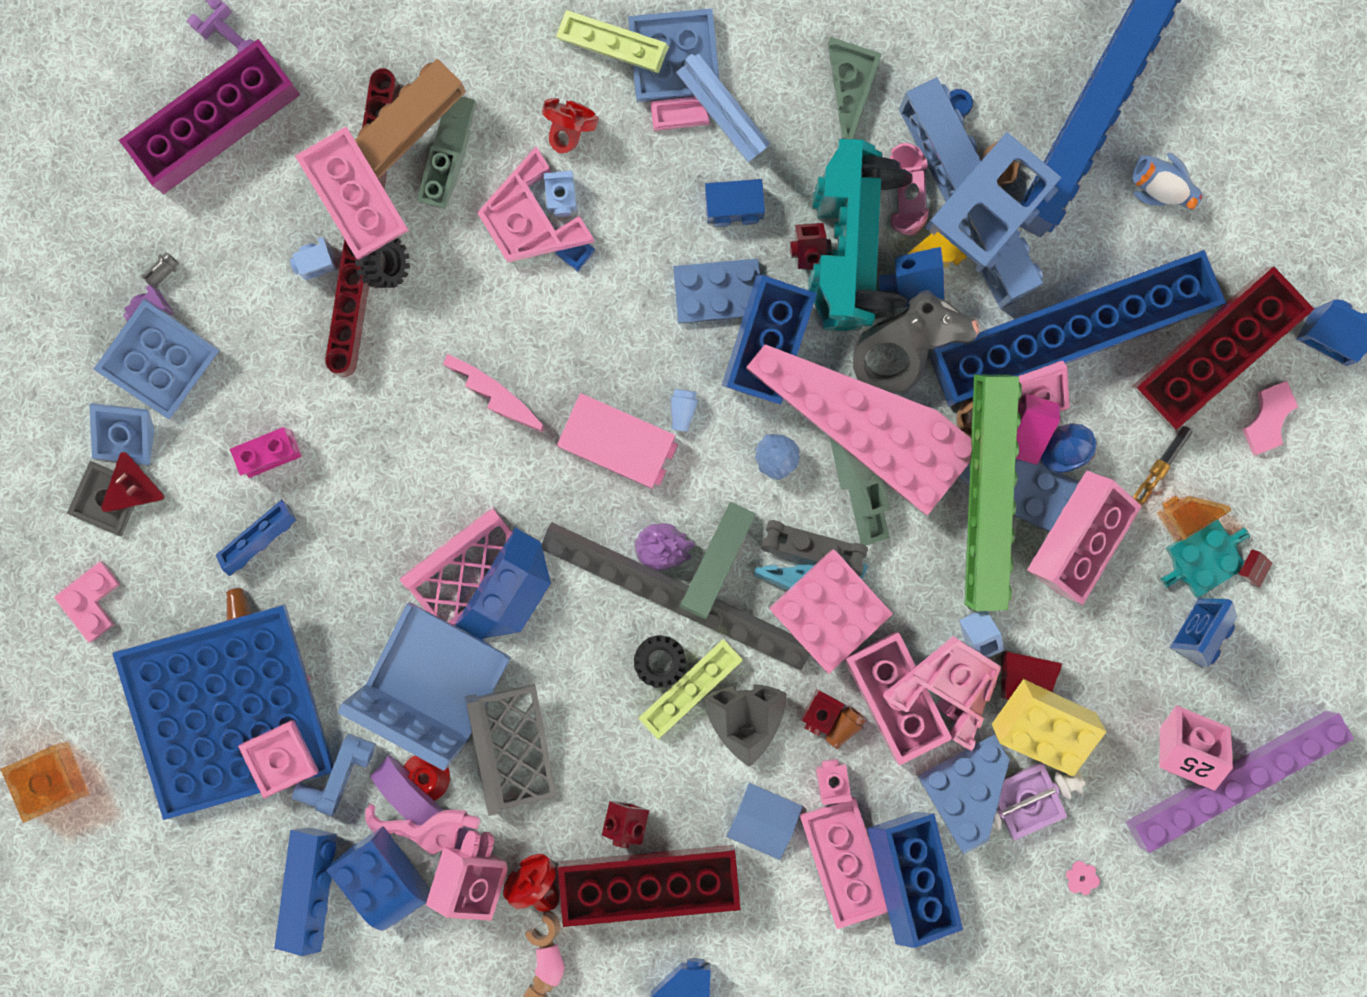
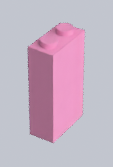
M580 393L557 443V447L653 489L655 484L661 485L667 471L662 467L666 458L672 460L678 444L674 442L676 438L674 434Z

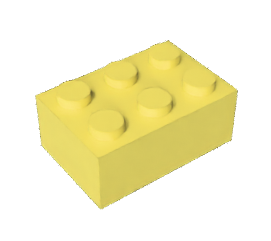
M1024 679L992 723L1000 744L1073 777L1107 732L1096 712Z

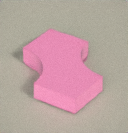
M1287 381L1257 392L1260 403L1258 414L1249 426L1242 429L1253 456L1283 444L1281 438L1283 421L1292 410L1298 408Z

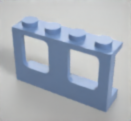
M1006 132L933 216L925 228L933 235L939 232L978 265L975 268L977 272L980 273L985 266L991 269L1002 256L998 253L1004 244L1010 247L1020 236L1021 233L1017 230L1023 222L1029 225L1040 212L1036 208L1042 200L1048 203L1059 189L1055 185L1062 177ZM1014 160L1021 161L1044 180L1046 184L1042 192L1028 207L1022 206L997 184V179ZM977 204L984 206L1007 226V232L991 251H984L961 232L958 227L963 218Z

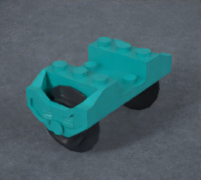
M839 138L837 151L827 164L823 177L818 176L815 192H813L812 209L817 210V218L839 219V221L834 222L833 239H838V250L833 249L832 256L821 255L818 264L813 265L811 276L808 279V290L817 293L814 305L823 321L822 330L846 332L861 330L862 327L873 326L875 319L894 316L896 308L907 305V298L901 295L876 291L881 190L907 186L913 182V175L907 170L901 169L900 162L882 157V152L876 150L874 145L864 140Z

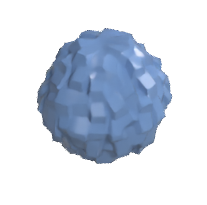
M766 434L755 448V459L759 465L760 472L776 480L787 477L790 472L796 469L801 458L799 456L800 448L796 445L795 441L785 435Z

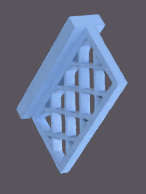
M699 54L688 56L685 59L684 66L676 74L745 160L750 162L770 145L769 141Z

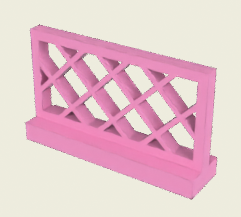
M492 507L400 578V581L406 589L408 588L426 611L439 617L437 614L439 603L456 605L454 617L448 621V623L454 625L464 611L463 609L458 613L459 606L466 607L468 604L467 602H460L461 587L478 588L483 580L484 569H490L491 565L485 564L487 548L499 550L503 548V546L488 544L489 533L500 526L506 534L507 541L512 531L502 520L495 508ZM484 536H486V537H485V544H483V543H476V542H478L480 539H482ZM471 546L483 547L482 564L465 562L466 550ZM462 554V561L454 560ZM448 564L461 565L459 581L442 579L443 568ZM464 566L481 568L479 584L462 582ZM439 571V578H430ZM425 581L438 583L436 599L423 597L417 587ZM441 583L458 585L456 601L439 599ZM428 602L435 603V608L433 609Z

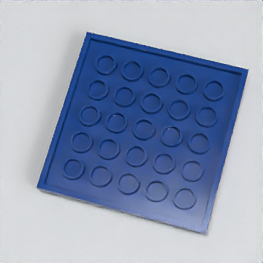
M286 604L112 653L163 820L261 793L238 746L291 720L295 721L319 770L318 774L305 780L332 772L334 765Z

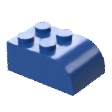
M384 826L340 854L326 870L361 917L371 927L381 931L387 930L424 906L431 889Z

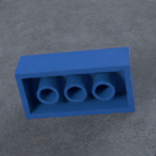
M765 275L756 276L721 386L781 405L783 398L748 371L746 367L765 344L797 356L817 293Z
M913 812L867 828L895 944L917 948L962 931L963 926L935 814Z

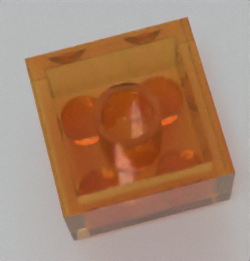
M68 742L55 744L0 769L22 823L42 817L90 795Z

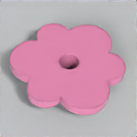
M1082 861L1074 862L1072 870L1066 872V878L1069 880L1068 889L1073 893L1081 892L1084 895H1088L1091 889L1097 888L1100 884L1099 877L1095 875L1096 868L1093 865H1086Z

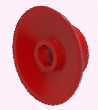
M416 755L412 756L403 766L410 772L408 778L433 801L442 797L447 791L450 784V771L448 767L443 771ZM421 773L429 776L428 783L420 781Z

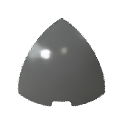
M754 684L752 690L737 691L735 686H729L704 697V702L710 722L721 741L733 755L750 767L760 758L773 740L784 714L787 693L770 686Z

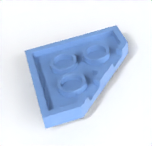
M995 735L977 743L972 751L966 749L918 776L963 855L988 842L991 836L995 814L997 813L1005 776L1010 763L1009 757Z

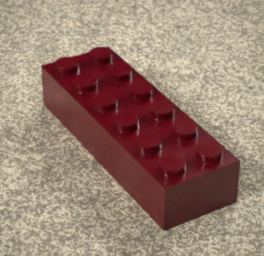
M1275 266L1266 267L1139 379L1132 388L1171 429L1177 430L1315 309Z
M734 845L560 861L558 865L563 927L741 910Z

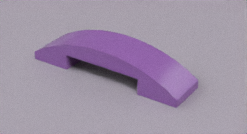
M389 754L370 776L386 800L406 820H412L416 825H422L436 813L444 811L408 778L410 772ZM466 826L459 828L456 849H461L466 833L473 830L472 828Z

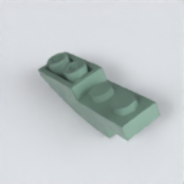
M462 96L441 117L434 146L431 145L417 202L446 209L457 182L470 138V126L477 103L475 99Z
M830 438L841 490L849 489L860 543L870 545L890 538L884 512L891 510L883 480Z

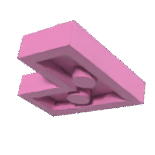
M100 561L54 597L88 643L93 642L115 625L98 601L118 587L120 583L106 564Z

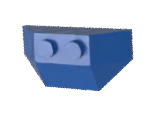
M517 527L514 528L455 626L480 639L518 633L523 630L551 585L541 542Z

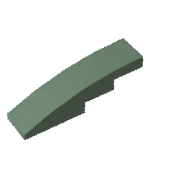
M730 501L680 604V608L706 620L756 513Z

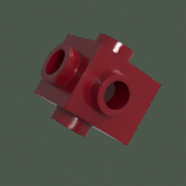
M824 223L795 225V241H790L791 259L796 258L798 269L813 270V265L818 264L821 255H832L831 239H827Z
M609 801L601 836L613 840L612 845L621 848H629L630 844L642 845L650 810L628 802Z

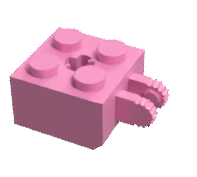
M470 830L466 833L461 849L443 848L426 902L428 907L446 918L492 921L508 870L506 861L491 854L495 841L493 834L484 832L479 835L478 831Z

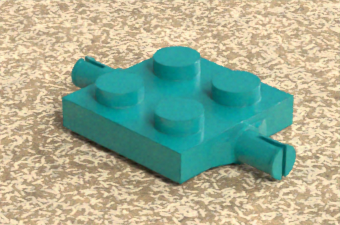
M1211 519L1165 548L1172 559L1174 571L1161 577V582H1164L1163 585L1169 588L1181 580L1187 584L1194 597L1199 598L1240 572L1244 562L1238 554L1236 545L1250 538V534L1247 533L1248 530L1242 527L1239 531L1229 535L1224 530L1219 519Z

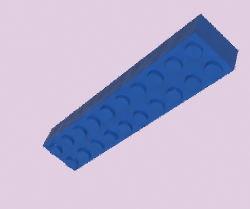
M1181 0L1131 1L1044 160L1047 166L1062 177L1055 185L1059 190L1048 203L1042 200L1036 207L1040 211L1029 225L1023 222L1020 225L1021 228L1041 238L1047 231L1051 233L1055 226L1060 224L1067 212L1063 208L1077 194L1080 188L1078 183L1090 170L1094 162L1092 160L1094 154L1101 149L1107 139L1106 132L1121 113L1119 108L1132 93L1135 87L1132 84L1144 71L1148 63L1146 61L1147 57L1157 47L1161 40L1160 33L1170 23L1175 14L1173 9ZM1038 175L1035 176L1021 202V205L1024 207L1030 206L1046 186L1045 181Z
M1205 250L979 332L975 341L971 343H952L933 349L928 355L947 405L952 407L973 398L974 375L1021 376L1060 361L1069 364L1210 312L1226 304L1207 254Z

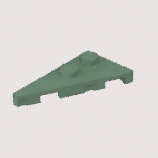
M830 37L828 49L842 139H853L882 54Z

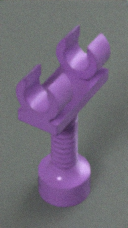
M205 0L215 11L204 23L195 14H192L186 21L205 40L217 30L238 49L237 54L255 42L252 39L245 41L223 22L232 11L221 0Z

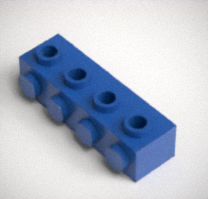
M314 828L290 830L274 949L299 956L321 952L324 941L325 919L328 911L329 889L332 877L326 870L334 860L336 833Z

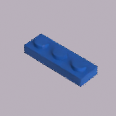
M282 499L215 555L222 571L228 576L242 569L251 558L266 549L270 542L281 533L286 532L297 521L290 507Z

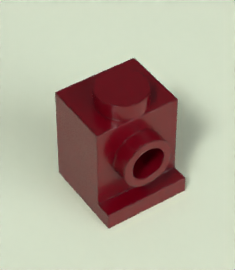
M816 689L801 717V720L806 723L804 729L817 736H820L821 732L828 735L845 704ZM825 710L827 712L826 719L818 720L817 712Z

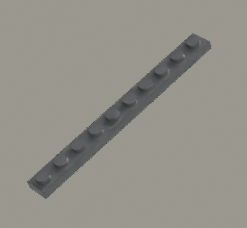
M553 522L547 528L541 545L542 550L796 669L802 670L810 656L807 650L791 633L721 600L715 599L706 620L682 609L680 604L689 588L688 585Z

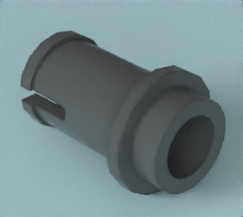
M167 252L163 255L160 254L158 256L159 260L141 276L146 283L155 288L172 271H177L178 261Z

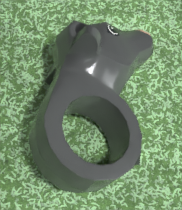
M921 291L917 296L910 299L908 308L904 312L870 327L860 335L853 352V370L857 380L893 394L900 391H908L923 376L928 350L952 343L968 344L975 341L980 332L979 324L974 317L961 313L948 301L936 297L931 291ZM881 343H894L901 346L908 353L910 361L906 368L898 374L891 376L880 375L867 365L865 357L868 351Z

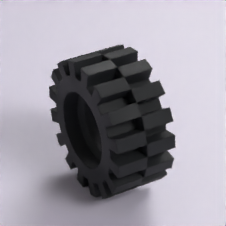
M396 238L361 258L360 261H355V265L361 268L357 270L358 276L364 275L361 279L363 283H368L367 286L375 288L398 287L397 284L404 282L402 278H407L408 273L405 269H410V263H406V259H409V253L404 254L407 248L405 245H400V239ZM382 252L386 259V267L384 272L382 271L380 266V256Z
M656 635L647 638L638 646L634 655V669L637 676L645 684L654 688H665L676 683L685 670L686 657L684 650L676 640L668 636ZM656 650H664L671 657V666L665 672H655L649 666V656Z

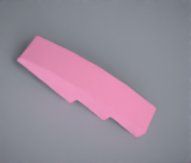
M447 354L443 365L452 371L469 377L465 386L473 392L490 398L487 406L490 411L543 433L545 428L543 424L505 387L474 366Z

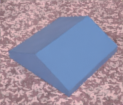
M91 403L89 408L92 459L117 461L121 452H127L137 464L149 465L155 431L149 410Z
M749 783L726 837L780 860L793 835L802 805Z

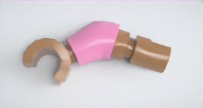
M551 911L544 912L542 921L548 926V935L539 934L535 928L525 932L527 940L531 944L539 946V948L536 949L537 967L534 971L536 974L533 978L534 985H529L523 997H548L546 992H551L554 986H558L563 977L565 965L558 945L553 944V939L560 931V921L558 916Z

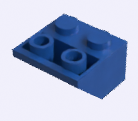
M1334 299L1314 308L1315 310L1309 314L1296 340L1345 366L1355 364L1367 353V313H1360L1352 309L1353 306L1347 301Z

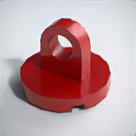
M549 98L544 101L541 112L546 119L552 122L549 132L550 146L557 153H568L577 147L581 132H590L597 128L599 118L595 116L596 113L585 105L571 100L566 101V104L559 103L560 99ZM560 131H564L568 135L569 143L567 146L559 141Z
M535 854L525 858L519 864L521 868L517 872L513 870L508 875L503 889L504 898L516 909L527 908L531 905L540 912L555 909L559 902V896L553 884L556 877L554 862L544 854Z

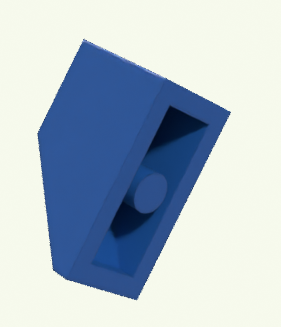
M700 958L687 959V963H680L651 991L650 997H710V964H705V960Z

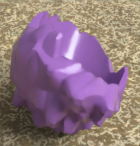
M668 523L651 524L639 533L634 546L639 561L643 565L658 571L679 566L684 561L691 559L692 556L688 554V551L695 544L693 541L685 540V533H681L676 529V526Z

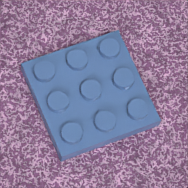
M712 8L628 16L629 31L665 42L669 46L659 73L633 65L636 103L694 96L676 74L684 66L685 59L691 54L694 56L699 54L719 79Z
M145 298L93 370L167 419H170L220 349Z

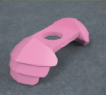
M902 143L891 150L892 155L890 159L900 162L901 169L912 173L913 182L910 184H917L919 193L916 198L908 200L905 196V190L909 185L898 188V213L891 215V226L901 234L913 236L925 225L929 214V208L926 209V169L928 168V163L920 148L909 143Z

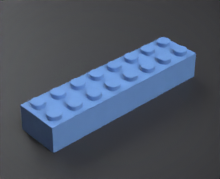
M938 77L907 91L899 107V112L917 147L924 153L928 169L946 202L981 161L976 153L977 145L971 135H967L963 127L964 120L958 109L954 110L950 102L951 95L949 89L945 84H941ZM981 204L975 205L958 226L967 237L984 251H991L1007 232V226ZM1018 237L1010 247L1004 244L998 251L1002 256L991 269L985 266L981 270L1000 309L1032 294L1043 284L1041 280L1043 278L1042 271L1038 264H1033L1028 254L1030 252L1029 246L1023 237Z

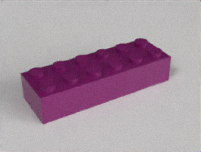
M257 39L119 139V142L150 184L164 195L301 94L265 46Z

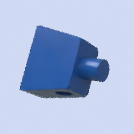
M941 247L898 256L895 258L896 273L879 275L880 292L897 291L898 295L907 298V305L903 307H908L910 299L925 290H929L936 297L945 300Z

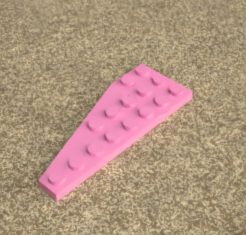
M766 344L746 367L748 371L924 515L928 516L971 461V438L935 409Z

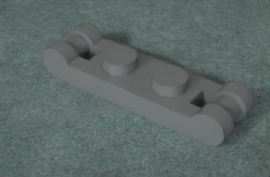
M776 520L768 521L766 527L768 534L761 544L763 551L816 565L827 553L834 549L841 557L843 554L851 556V560L845 562L858 576L862 575L864 568L862 560L866 558L868 552L866 545L861 543L852 544L793 528ZM778 537L786 538V545L779 543Z

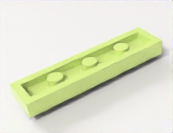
M568 10L564 14L556 35L560 41L659 73L669 48L665 42Z
M722 639L638 719L659 739L743 661L742 658Z

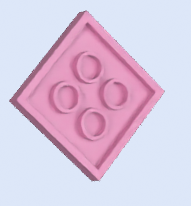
M834 549L827 553L768 608L828 674L893 615Z

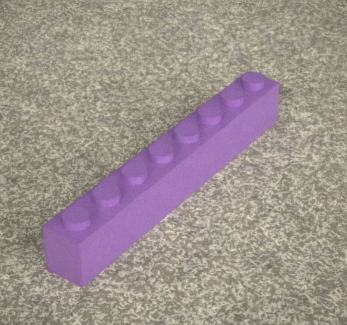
M1324 711L1234 761L1233 769L1215 791L1194 783L1125 823L1139 848L1151 853L1354 740L1340 713Z

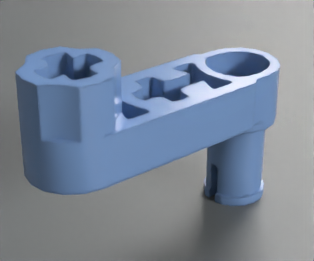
M348 733L341 745L326 788L321 791L299 782L294 789L292 800L316 807L315 811L333 817L338 809L354 764L367 768L375 751L376 743Z

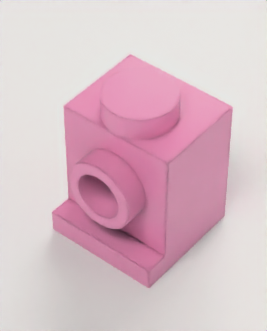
M839 759L821 761L822 766L815 767L821 803L827 805L852 801L846 764L839 763ZM834 776L838 777L839 784L831 787L829 779Z

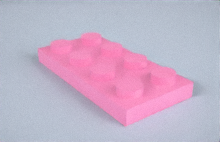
M347 126L295 155L357 260L409 231Z
M852 797V801L834 803L800 814L836 928L839 929L888 913L871 843L856 798Z

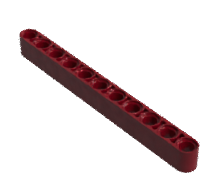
M379 68L371 74L362 127L366 124H371L377 118L375 117L377 110L383 108L388 103L392 104L399 97L400 86L389 69ZM382 82H391L389 88L385 90L379 89ZM387 171L378 179L384 189ZM345 239L325 357L327 368L340 377L352 375L357 367L369 291L368 283H363L361 280L364 275H360L361 278L357 284L349 285L350 276L357 273V270L361 268L355 265V261L360 260L353 256V252ZM355 301V310L351 313H345L344 307L346 303ZM350 328L352 331L351 337L347 341H341V332L344 329ZM346 356V366L343 369L337 370L335 366L336 360Z

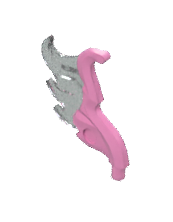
M370 804L365 809V819L370 830L375 832L384 826L415 868L422 862L427 861L430 866L426 870L427 873L437 869L444 847L455 848L459 828L466 826L477 830L480 824L479 817L469 815L465 810H444L433 815L424 824L416 825L412 820H380L375 815V806L373 804Z

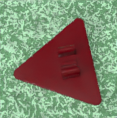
M121 452L101 510L103 512H111L164 500L165 495L127 452Z

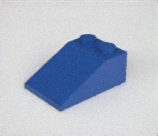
M1198 599L1170 648L1199 666L1209 667L1210 664L1215 663L1220 656L1221 650L1219 648L1224 639H1228L1235 630L1234 622L1237 619V613L1233 601L1229 599Z

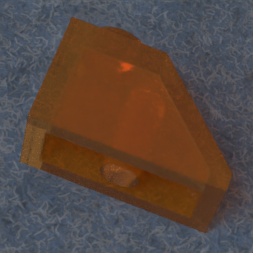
M1174 495L1163 501L1161 504L1164 508L1156 513L1175 542L1185 540L1226 515L1232 509L1229 505L1192 496L1178 498L1177 495Z

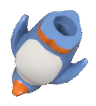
M1172 153L1167 154L1172 163L1149 155L1141 156L1138 159L1132 179L1137 186L1145 191H1134L1133 194L1139 200L1149 205L1175 204L1192 210L1200 204L1203 194L1193 184L1189 171L1177 156Z

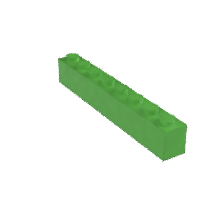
M974 375L964 605L974 611L1008 610V604L1012 598V589L1009 585L1010 573L1013 571L1011 544L1015 540L1012 520L1016 512L1014 487L1017 485L1018 480L1015 470V458L1019 454V445L1016 437L1017 428L1020 426L1018 399H1020L1022 394L1019 377L1013 375Z

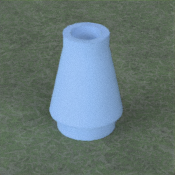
M674 389L673 396H670L671 429L688 432L698 403V399H696L697 392Z

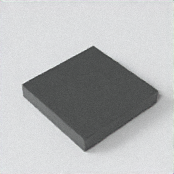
M90 461L66 514L122 536L134 507L111 512H103L101 510L114 470Z

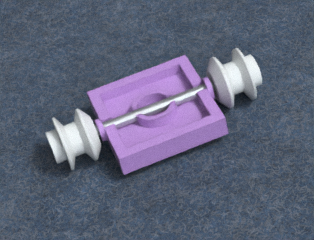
M1039 762L1005 777L997 809L998 812L995 814L992 827L1000 831L1001 820L1003 819L1011 838L1017 840L1066 818L1067 815L1058 794L1067 799H1071V792L1075 790L1083 794L1082 787L1085 786V781L1078 770L1073 777L1068 774L1062 776L1059 772H1056L1055 783H1052L1044 763Z

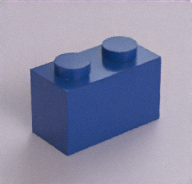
M762 179L705 183L707 224L714 223V227L730 226L731 222L742 221L743 225H754L759 223V219H764L765 206Z

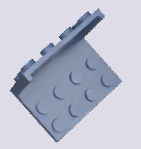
M409 602L406 604L366 685L343 701L337 713L444 771L463 750L472 734L465 696L473 694L481 696L493 693L511 656Z

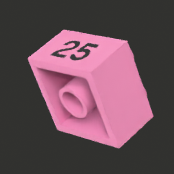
M1176 705L1160 728L1159 768L1215 791L1233 769L1231 728Z

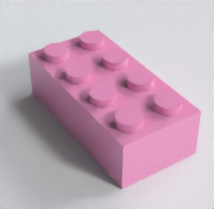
M1086 471L1027 571L1057 594L1083 605L1142 506L1114 480Z
M893 632L851 653L844 659L894 761L898 765H902L952 740L927 688L922 690L908 712L903 711L883 697L886 691L916 667L899 632Z

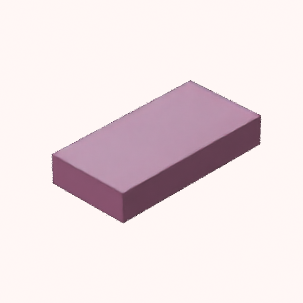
M695 96L650 101L654 131L710 125L709 114Z

